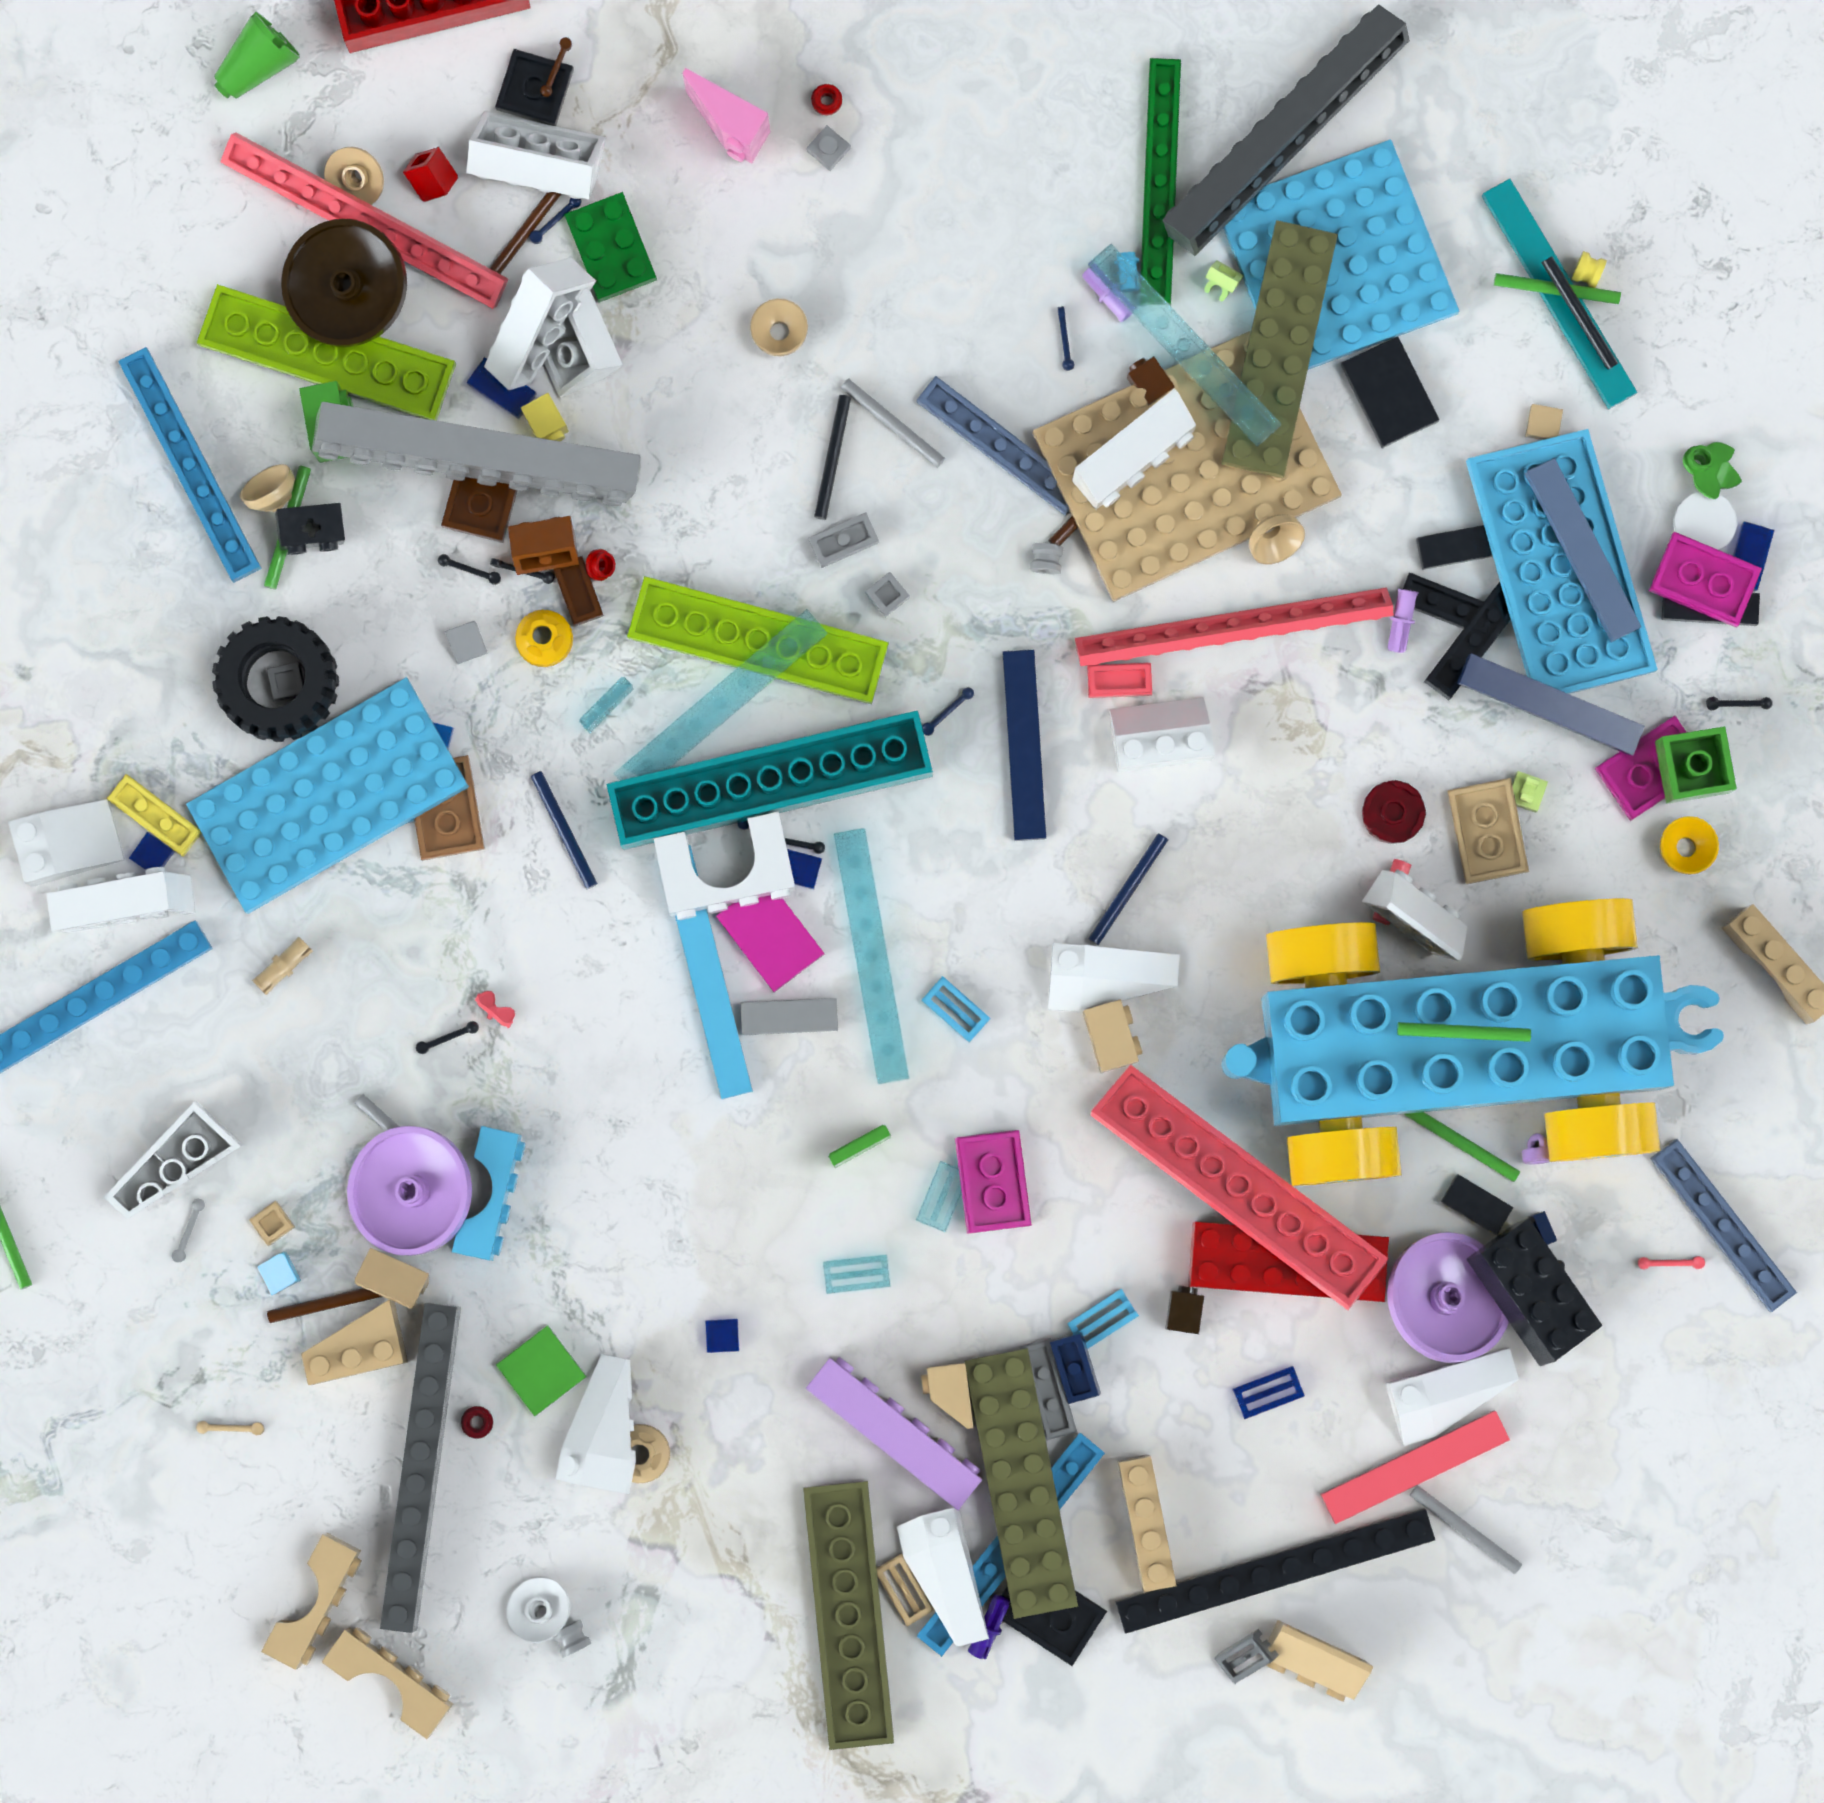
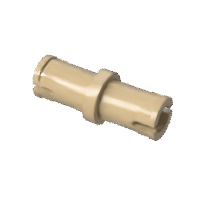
M300 937L296 938L279 957L275 955L272 958L273 962L252 981L267 995L284 977H290L293 974L292 970L313 950Z

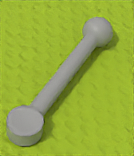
M195 1199L192 1203L193 1212L178 1250L172 1253V1259L175 1262H182L186 1258L185 1247L199 1211L205 1207L202 1199Z

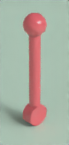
M1696 1256L1692 1260H1649L1647 1257H1641L1638 1260V1266L1643 1270L1648 1269L1650 1266H1692L1695 1269H1702L1705 1266V1260L1700 1256Z

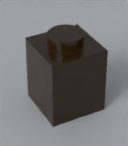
M1179 1286L1178 1292L1170 1291L1165 1325L1166 1330L1199 1334L1204 1296L1197 1295L1198 1288Z

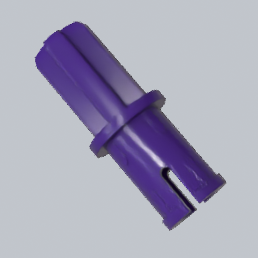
M998 1594L993 1596L984 1616L989 1639L971 1643L968 1652L974 1657L987 1659L996 1636L1001 1634L1002 1629L1000 1625L1010 1604L1006 1597Z

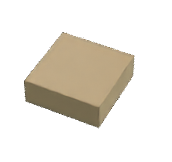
M1532 404L1530 406L1525 437L1545 440L1559 436L1563 409Z
M274 1201L249 1220L267 1246L272 1245L295 1228L277 1201Z

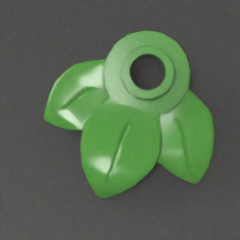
M1713 442L1707 447L1702 445L1693 446L1683 456V465L1693 475L1695 487L1700 493L1711 499L1719 497L1720 489H1730L1742 482L1737 471L1728 462L1732 458L1735 449L1727 444Z

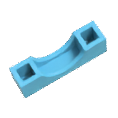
M481 1126L474 1158L486 1167L491 1176L492 1195L483 1211L472 1218L465 1219L463 1225L456 1233L452 1249L453 1253L493 1261L494 1255H500L504 1237L499 1236L501 1224H507L511 1205H506L509 1192L514 1193L518 1180V1174L514 1173L516 1160L522 1161L525 1150V1142H521L522 1135Z

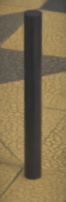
M1551 256L1541 262L1606 369L1609 370L1617 365L1618 362L1554 258Z
M839 395L815 509L814 517L821 520H826L849 412L851 397L846 395Z

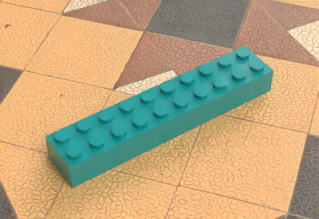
M916 710L624 779L606 785L620 845L623 850L652 844L654 843L653 838L681 832L690 835L748 821L747 818L774 812L783 813L933 777V770L919 712Z

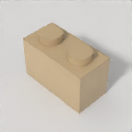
M1120 999L1083 1011L1100 1074L1139 1062L1138 1055L1142 1054V1049L1138 1036H1131L1129 1024H1133V1018L1128 1005L1123 1006Z

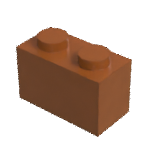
M571 516L553 517L548 520L523 522L518 525L508 526L511 554L517 575L579 565L576 537Z

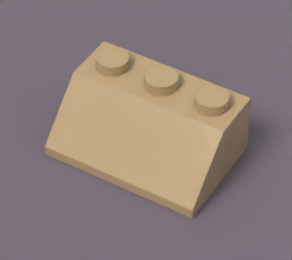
M1277 1620L1268 1640L1271 1644L1268 1647L1269 1651L1275 1650L1279 1656L1266 1666L1282 1674L1285 1673L1286 1669L1298 1674L1296 1680L1314 1688L1316 1683L1328 1688L1326 1694L1343 1702L1346 1697L1353 1700L1356 1698L1373 1669V1666L1367 1661Z

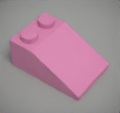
M685 68L682 74L686 93L727 150V154L739 162H743L745 159L753 163L770 133L768 113Z

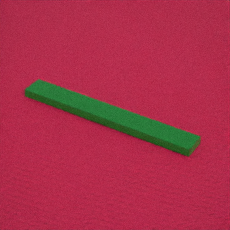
M1150 58L1139 305L1171 306L1174 240L1168 237L1163 219L1166 217L1167 212L1175 206L1181 59Z

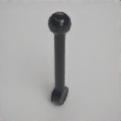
M442 554L438 558L440 566L445 567L449 565L486 578L492 585H498L501 581V576L497 572L487 573L451 560L446 554Z
M495 558L491 559V566L516 572L513 564ZM552 572L525 574L542 579L546 584H551L555 578Z
M1710 697L1706 700V705L1709 710H1716L1719 707H1762L1767 710L1772 707L1773 701L1768 697L1761 700H1718L1716 697Z
M785 838L786 845L812 849L817 854L825 851L823 842L809 843Z
M470 1021L466 1027L427 1043L421 1041L417 1043L416 1051L419 1054H426L429 1048L466 1033H476L479 1030V1025L475 1021Z

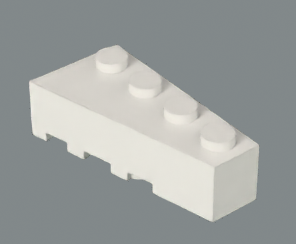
M571 257L528 268L522 276V283L517 294L511 301V308L506 319L500 325V332L489 350V357L484 367L508 390L529 385L550 354V351L547 349L548 345L560 338L566 329L562 325L565 318L570 312H577L582 304L578 298L584 289L591 290L596 280Z
M154 867L146 869V874L136 876L134 872L116 875L117 880L107 882L106 878L87 880V886L77 887L75 883L59 885L58 891L47 893L51 931L68 933L107 927V921H111V924L134 923L137 921L136 916L139 915L140 919L169 917L168 911L179 912L184 915L196 913L191 876L167 872L165 867Z
M195 1101L115 1184L104 1198L128 1219L244 1144Z

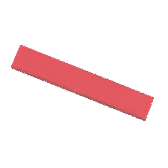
M1494 1410L1320 1495L1334 1524H1337L1483 1454L1510 1439L1497 1412Z

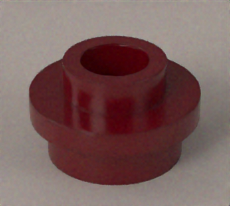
M471 1407L462 1415V1430L471 1438H483L493 1428V1416L484 1407ZM475 1416L483 1419V1426L479 1429L474 1428L472 1425V1419Z

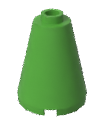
M257 11L250 16L214 75L218 81L214 86L227 99L230 96L236 99L294 64L300 58V54L281 32L278 33L271 27L272 23Z

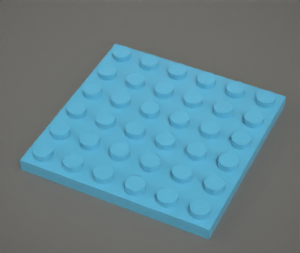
M1391 139L1266 185L1223 228L1239 270L1243 275V280L1255 310L1276 220L1338 234L1308 370L1458 315L1460 312Z

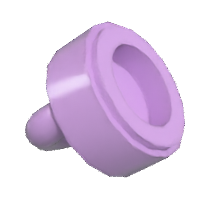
M1536 1133L1529 1138L1527 1149L1522 1150L1523 1163L1530 1165L1549 1163L1548 1146L1545 1136ZM1538 1141L1540 1147L1535 1148V1144Z

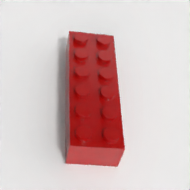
M334 0L343 39L349 53L531 9L529 0Z
M1193 1222L1188 1287L1331 1298L1236 1225ZM1358 1235L1388 1258L1389 1237ZM1387 1263L1357 1300L1385 1302Z

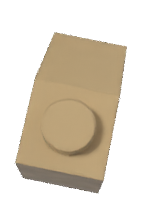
M965 1363L927 1367V1374L921 1375L923 1394H930V1399L933 1403L965 1428H973Z

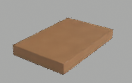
M468 755L453 759L469 787L414 819L422 861L485 850Z

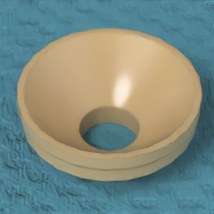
M772 299L756 309L751 319L750 330L755 344L763 352L781 357L794 353L802 346L807 336L808 324L803 310L797 304L786 299ZM779 323L785 324L789 329V335L783 340H775L770 334V330L774 325Z
M287 465L271 466L255 475L246 483L240 493V498L249 509L275 512L277 509L284 507L285 503L292 498L291 493L295 477Z
M1265 516L1257 522V526L1251 534L1249 549L1254 559L1261 564L1279 563L1292 556L1300 548L1305 538V530L1294 516Z
M646 1424L634 1425V1431L630 1432L631 1449L635 1445H643L649 1451V1458L644 1464L635 1463L632 1482H651L660 1477L669 1464V1443L666 1437L655 1427Z

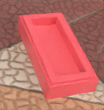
M1151 663L1087 666L1089 698L1152 696Z

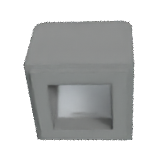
M475 621L445 631L457 664L488 654Z

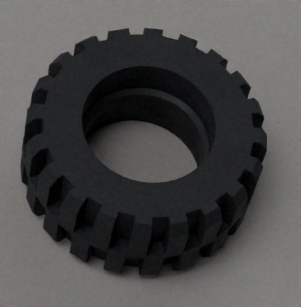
M266 616L258 618V623L252 624L248 621L242 624L243 630L237 634L233 631L227 637L229 643L226 647L220 646L217 655L220 657L218 663H213L212 673L215 675V681L212 682L213 691L218 696L217 702L220 708L240 729L262 740L272 739L274 742H284L285 738L295 740L301 738V733L307 730L310 732L318 728L316 723L321 718L326 720L329 716L328 708L331 704H335L338 696L335 693L336 687L339 686V676L336 674V668L338 667L335 658L330 653V649L305 624L297 620L294 622L290 621L287 617L277 616L276 619L271 620ZM273 651L289 652L296 656L303 665L305 681L302 690L293 701L282 707L267 708L258 704L251 697L247 688L248 675L252 666L267 653Z

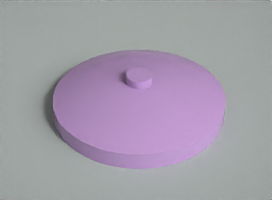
M415 1126L389 1129L368 1142L355 1159L348 1179V1206L358 1230L377 1248L396 1255L412 1256L426 1254L445 1245L463 1225L469 1212L472 1198L470 1171L462 1153L444 1135L431 1129Z
M1449 1232L1437 1233L1412 1243L1396 1260L1388 1281V1306L1397 1330L1412 1348L1436 1361L1456 1363L1483 1355L1499 1342L1509 1323L1466 1260L1484 1245L1466 1235Z

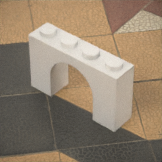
M779 812L747 818L755 852L754 865L750 874L741 883L728 888L710 886L696 875L685 832L653 838L670 916H677L678 920L696 917V911L708 909L709 913H717L728 910L727 905L739 902L740 907L759 903L758 898L771 895L772 900L789 897L790 891L796 890Z

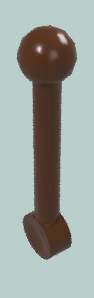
M567 37L560 40L561 49L546 85L540 89V93L544 97L551 96L553 92L551 87L565 53L572 48V41Z

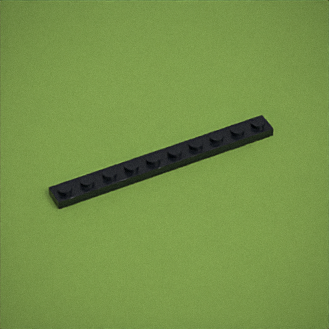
M1424 1508L1176 1583L1177 1586L1145 1592L1115 1602L1124 1633L1127 1634L1435 1541L1427 1511Z

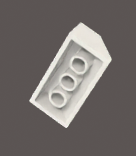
M484 111L469 140L466 173L476 175L481 179H495L505 181L513 186L523 185L537 188L541 192H556L568 195L573 199L584 198L589 200L596 184L606 137Z
M1174 388L1075 468L1072 482L1096 510L1102 505L1106 508L1120 498L1118 493L1127 485L1133 488L1145 477L1143 474L1145 470L1150 466H1153L1155 469L1158 468L1170 457L1167 453L1175 446L1181 449L1194 438L1191 433L1194 432L1196 423L1176 389Z

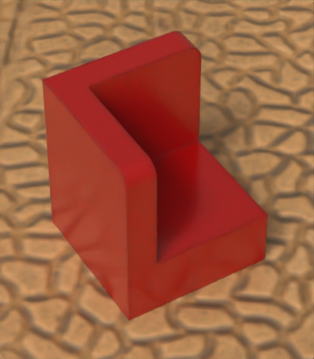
M439 147L415 154L403 171L416 193L424 202L447 195L458 179L456 171Z

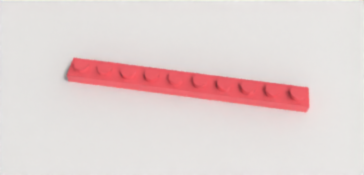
M236 132L230 135L220 161L221 163L329 221L334 219H353L375 227L395 244L403 261L492 309L497 307L509 280L508 278Z
M1386 587L1075 638L1080 666H1095L1117 660L1125 661L1148 655L1192 650L1197 647L1223 645L1228 642L1254 640L1271 635H1285L1302 630H1316L1333 625H1347L1351 622L1370 619L1378 620L1383 617L1394 616L1393 604Z

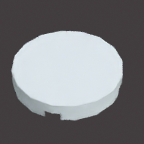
M1695 492L1680 503L1673 517L1674 532L1717 550H1721L1728 545L1735 536L1738 525L1736 511L1730 501L1721 494H1719L1717 499H1711L1700 492Z

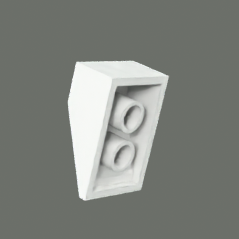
M107 799L40 812L8 821L24 883L32 887L125 860L109 800Z

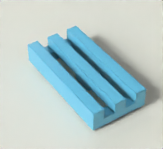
M943 976L922 999V1002L969 1043L991 1019ZM944 986L981 1020L978 1023L973 1021L939 991L940 988ZM935 995L967 1023L972 1030L968 1033L931 1000L932 997Z
M1120 1289L1067 1324L1073 1334L1082 1332L1083 1336L1127 1309L1129 1312L1127 1316L1086 1342L1087 1349H1089L1139 1315L1123 1290ZM1120 1298L1122 1304L1079 1331L1076 1325Z

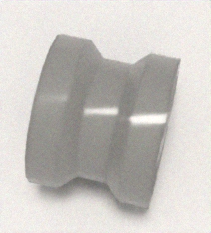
M1034 543L1032 552L1035 556L1034 560L1030 563V570L1041 574H1060L1061 565L1059 564V557L1063 555L1064 547L1050 543Z
M581 1620L564 1627L553 1638L561 1646L560 1654L562 1658L591 1644L589 1637L584 1636L582 1632L583 1624Z

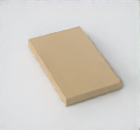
M1511 778L1448 790L1465 883L1472 884L1530 872Z

